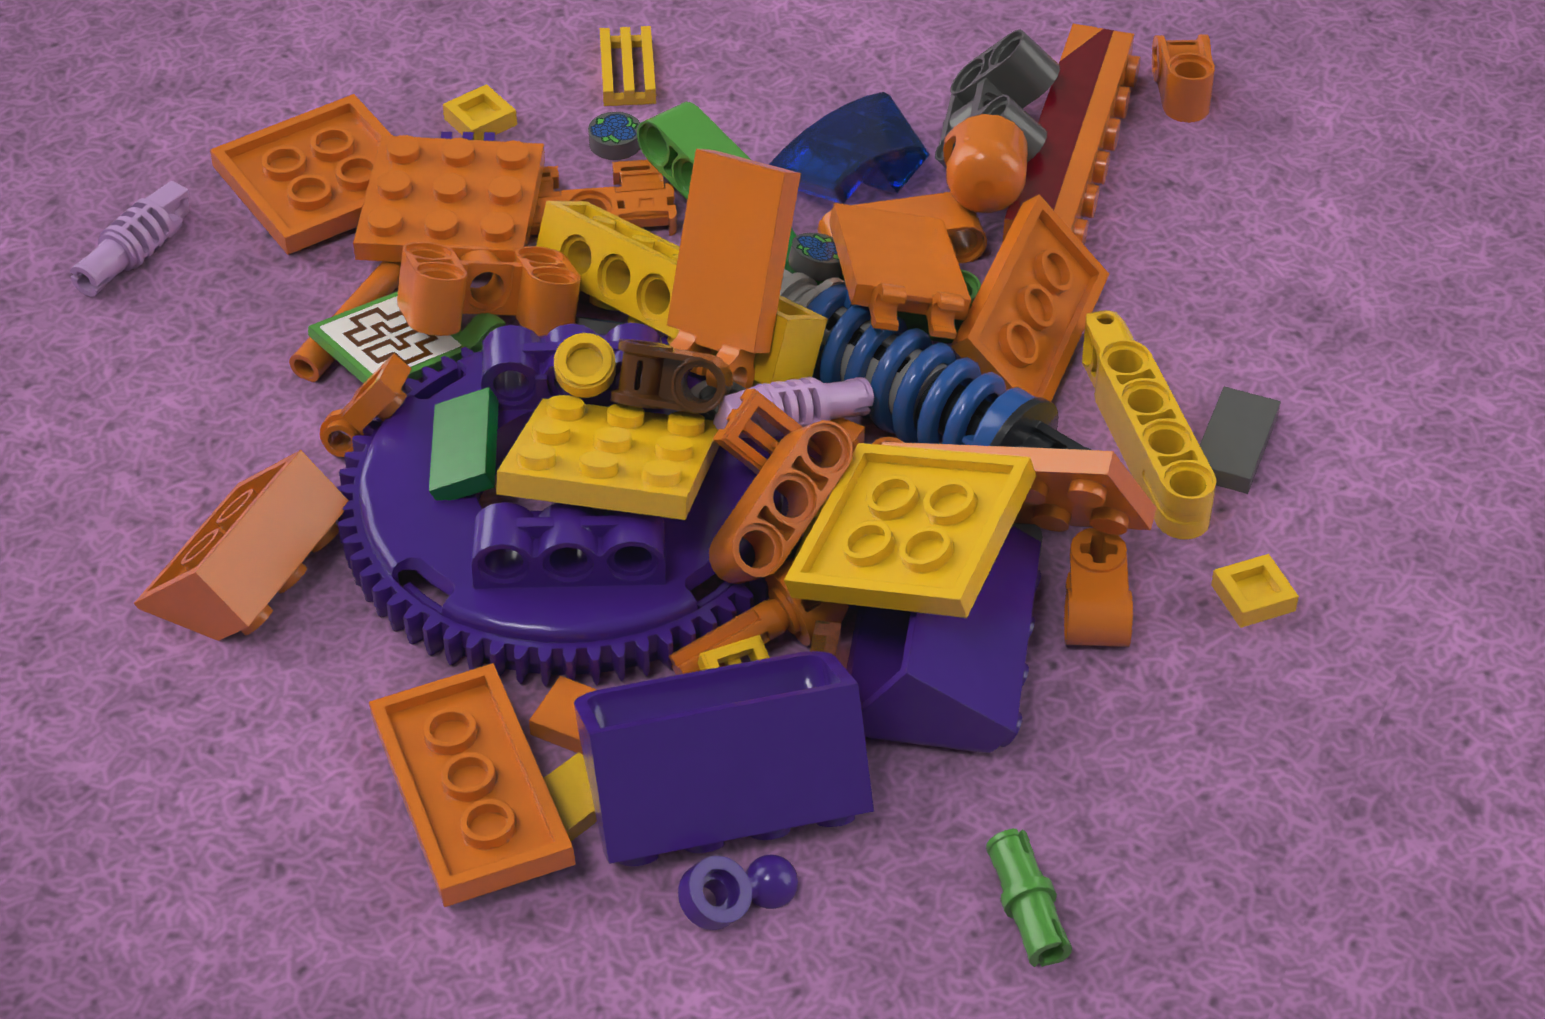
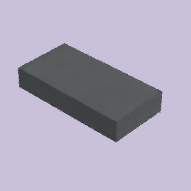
M1223 387L1200 443V447L1215 474L1217 486L1246 494L1249 493L1277 421L1281 401Z

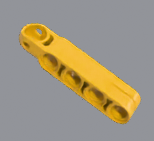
M1103 310L1087 313L1082 364L1095 388V402L1133 478L1156 506L1154 520L1163 533L1177 539H1194L1201 536L1208 530L1217 482L1207 458L1151 352L1146 346L1134 340L1126 322L1117 312Z

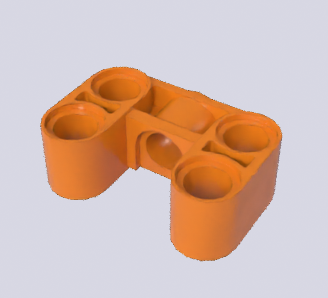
M411 242L405 244L402 249L397 305L406 322L413 330L428 335L448 336L457 334L461 331L462 314L491 313L495 315H514L521 326L534 331L538 336H543L560 325L575 324L581 277L562 252L546 247L502 248ZM484 272L493 273L492 279L488 284L478 288L471 287L472 281L479 274Z

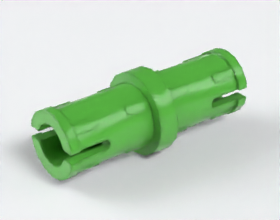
M1015 828L997 833L987 842L986 850L1001 882L1000 885L1003 893L1001 894L1000 901L1006 915L1014 919L1019 929L1029 963L1033 967L1040 963V966L1043 967L1064 961L1072 953V946L1056 912L1054 902L1056 901L1057 894L1051 880L1044 877L1040 871L1028 834L1025 830L1018 832Z

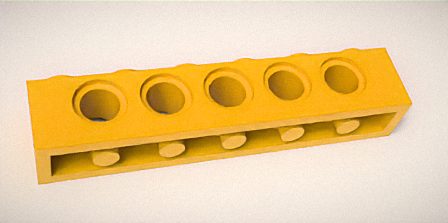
M546 201L536 246L555 249L562 252L569 259L581 277L580 291L590 295L589 302L599 308L621 311L629 315L628 323L645 324L655 331H660L668 335L667 341L670 344L679 333V329L667 326L680 246L587 201ZM780 295L770 353H755V376L752 387L763 383L770 384L776 381L784 382L790 379L799 380L804 377H812L828 318ZM710 349L711 354L714 355V356H716V354L719 352V351Z

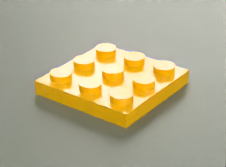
M558 395L549 399L542 398L497 470L496 494L686 520L720 446L712 440L718 429L712 420H705V417L699 413L677 411L666 415L644 412L642 407L620 403L609 407L584 404L582 399L570 395Z
M858 443L848 468L832 490L784 579L791 598L967 618L1037 476L1031 458Z

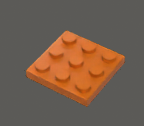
M352 94L212 148L210 153L215 170L284 252L289 255L358 226L381 135H393L358 97Z
M381 135L353 241L355 260L401 262L403 246L411 242L502 248L528 246L545 164L544 143H524L515 140L504 142L468 140L465 138L443 139L413 137L409 135Z

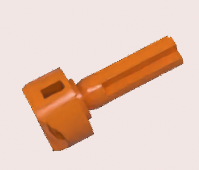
M792 557L786 560L774 574L765 577L768 584L769 600H764L669 655L673 664L672 668L676 675L701 671L698 665L700 653L760 635L763 643L766 644L783 634L786 630L795 635L800 643L809 646L836 630L844 619L849 606L848 604L791 598L784 579L795 560ZM724 662L719 664L720 667L726 666Z

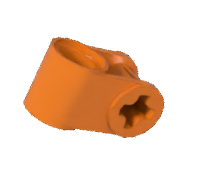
M1199 34L1196 40H1166L1164 35H1155L1152 43V72L1154 82L1158 84L1165 114L1174 120L1187 123L1198 122L1206 118L1210 110L1215 72L1208 34Z
M1086 528L1076 534L1072 539L1070 547V571L1067 574L1065 585V645L1130 647L1133 625V599L1128 583L1127 547L1125 541L1119 535L1106 534L1094 528Z

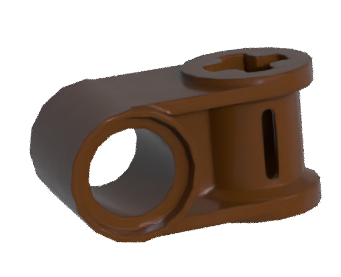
M619 339L618 349L623 352L619 385L617 389L611 391V401L642 408H666L691 413H706L719 406L724 396L730 395L733 387V375L728 364L720 357L712 354L675 349L673 346L651 341ZM694 367L709 369L714 374L717 380V390L713 398L700 399L690 392L687 378L689 372Z

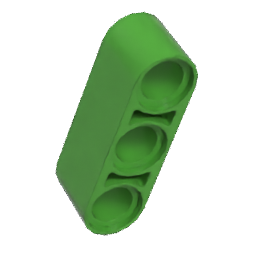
M686 101L641 122L637 129L638 143L644 156L687 200L696 149L715 150L751 160L698 106Z

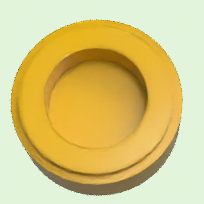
M579 333L565 339L558 346L554 355V369L557 382L564 391L581 398L594 397L606 391L612 384L616 374L615 354L610 344L602 337L591 333Z

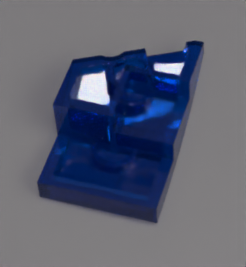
M880 92L847 103L823 116L783 148L768 165L801 173L798 191L844 204L861 183L898 194L930 154L892 97L885 92Z

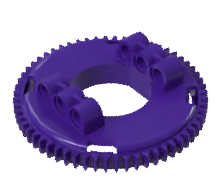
M640 323L620 324L611 329L607 334H598L593 329L584 325L566 324L554 328L547 335L538 336L534 331L523 326H501L491 331L482 340L483 350L474 353L467 347L461 348L462 359L458 360L457 363L447 356L441 357L442 370L440 372L424 366L422 368V383L418 380L407 378L404 383L407 397L390 418H386L384 422L376 416V420H372L363 429L364 435L353 436L354 451L345 453L346 468L339 471L341 486H338L337 489L349 500L342 508L344 512L338 518L340 540L343 543L348 568L352 570L356 585L362 588L367 602H374L379 617L388 616L393 631L405 628L410 644H415L424 639L428 655L432 656L444 648L449 665H454L465 656L467 657L470 670L482 667L484 663H494L499 677L506 669L516 670V679L520 684L524 682L528 673L540 674L541 681L545 687L548 685L552 675H565L566 678L575 681V677L578 674H591L592 680L597 686L600 681L601 672L615 671L617 677L622 682L625 678L626 668L637 666L644 676L647 677L650 671V662L658 659L668 669H671L673 664L669 655L764 600H768L769 590L765 577L741 584L725 581L715 591L698 602L691 593V590L715 574L709 561L710 545L757 476V474L721 446H719L686 520L607 509L593 510L591 507L554 503L543 511H529L518 504L506 502L491 504L482 509L479 500L484 491L456 500H435L429 492L435 404L487 387L491 388L499 400L496 476L497 470L542 398L549 399L558 395L573 396L561 388L557 382L554 369L555 352L565 339L579 333H591L602 337L612 347L615 354L616 374L610 387L594 397H578L584 401V404L609 407L617 404L611 401L610 398L611 391L617 389L619 385L623 352L618 349L619 339H636L669 345L667 336L661 338L653 328ZM689 372L687 378L689 390L696 384L706 380V376ZM643 408L644 412L666 415L679 411L666 408ZM776 436L774 438L780 442L785 436ZM741 438L768 460L770 454L750 438ZM775 489L773 494L775 507L780 514L786 516L788 512L787 498ZM803 534L794 546V548L792 549V551L790 552V554L788 555V557L786 558V560L794 557L795 552L803 537ZM742 537L739 543V553L746 565L752 567L755 561V552L751 543ZM401 570H416L432 585L448 594L449 597L446 599L443 607L423 594L411 582L402 587L399 584L398 572Z

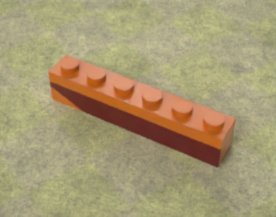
M1072 24L1059 61L1060 72L1050 87L1038 121L1047 131V138L1040 151L1027 163L1025 186L1018 199L1008 207L1004 218L1003 241L1023 202L1040 194L1085 245L1089 221L1083 218H1094L1100 188L1094 184L1105 183L1110 161V152L1105 150L1115 151L1120 131V119H1125L1131 93L1130 87L1135 88L1139 74L1141 57L1132 55L1134 34Z

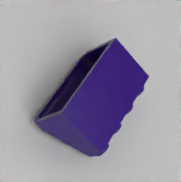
M1012 525L967 618L858 606L846 670L857 681L859 686L865 738L982 753L993 752L999 746L1006 747L1014 740L1022 724V714L1019 712L1022 687L1029 672V666L1025 661L1028 639L1035 626L1032 609L1034 593L1041 580V571L1038 570L1041 541Z
M806 651L600 689L586 693L574 701L577 727L603 852L609 864L619 862L624 866H642L654 862L659 858V854L682 849L691 853H707L720 849L727 840L748 836L757 840H772L787 835L790 832V828L813 823L822 827H838L854 821L855 815L874 812L859 686L857 681L831 653Z

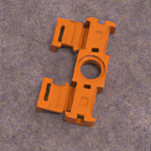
M648 160L612 162L613 185L621 184L620 187L561 190L560 193V191H553V189H559L558 166H547L543 169L530 235H539L546 201H587L638 227L668 225L669 236H673L677 233V210L674 188L669 183H665L664 188L663 175Z

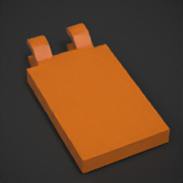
M696 149L667 326L679 329V333L670 343V346H673L675 349L711 354L710 349L719 351L716 356L728 364L733 375V382L748 389L752 387L754 382L755 353H770L801 173L715 150ZM694 367L690 371L706 376V384L717 388V380L709 369Z
M834 203L829 226L851 304L869 307L873 328L898 331L897 311L926 315L930 336L955 339L957 332L954 326V319L966 321L971 297L943 219Z

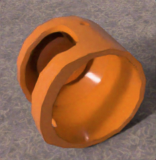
M981 114L965 119L956 125L945 137L943 154L947 166L946 183L951 195L963 207L976 213H994L1004 210L1018 199L1026 183L1028 143L1023 131L1013 121L1000 115Z

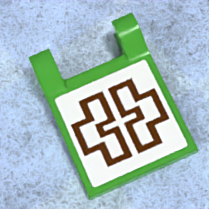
M397 291L308 326V336L362 383L394 353L412 368L407 378L417 380L422 378V368L424 366L436 371L441 370V357L447 356L457 363L458 360L462 359L461 348L467 347L474 353L483 350L482 340L494 329L506 326V322L495 314L481 313L475 316L465 329L457 334L436 336L420 333L413 330L406 322L397 305Z

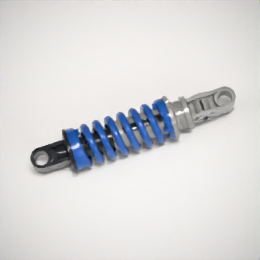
M784 269L780 295L828 318L812 377L823 383L845 381L856 377L867 379L873 389L874 402L872 406H868L870 409L869 414L860 417L865 419L871 418L877 428L887 433H895L898 439L904 443L1091 450L1057 431L1058 410L1047 399L1035 397L1019 387L1006 390L1003 377L993 372L981 374L977 362L968 357L957 359L953 348L944 343L932 345L928 333L918 328L908 330L905 320L897 316L899 322L898 331L873 328L869 307L852 305L845 281L840 278H829L818 285L814 279L804 273L797 272L792 274Z

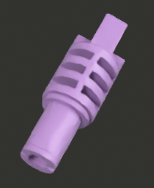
M169 181L148 197L136 201L100 233L98 247L71 268L70 273L73 274L71 276L73 285L84 295L94 297L118 273H121L123 270L137 269L154 251H157L164 245V242H167L183 225V218L189 213L188 189L174 181Z
M804 377L799 380L790 379L784 382L763 383L748 388L759 391L802 427L821 420L830 421L831 419L866 416L870 412L868 406H872L874 402L873 389L869 381L863 377L832 383H823L813 377ZM745 390L723 397L713 421L718 430L726 427L729 422L726 418L732 409L739 408L742 403L740 397ZM754 412L750 418L773 438L785 436L758 413ZM743 432L738 436L739 438H749Z

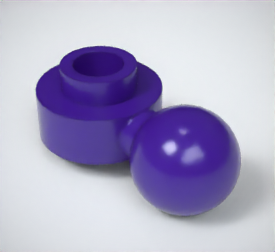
M764 855L755 859L749 865L746 872L738 863L730 858L710 856L704 858L683 874L678 886V899L684 914L692 923L706 930H720L744 916L751 905V901L757 906L766 909H776L787 905L796 895L799 883L798 875L794 866L787 859L778 855ZM703 887L709 889L714 894L716 899L715 906H712L706 900L703 894Z

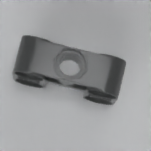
M1021 29L1011 32L970 61L957 74L950 87L951 97L946 118L943 122L940 143L935 151V159L946 168L943 145L947 134L956 125L969 117L990 114L1000 115L1013 121L1023 131L1028 143V163L1044 145L1047 131L1023 108L1039 98L1051 87L1058 77L1060 65Z

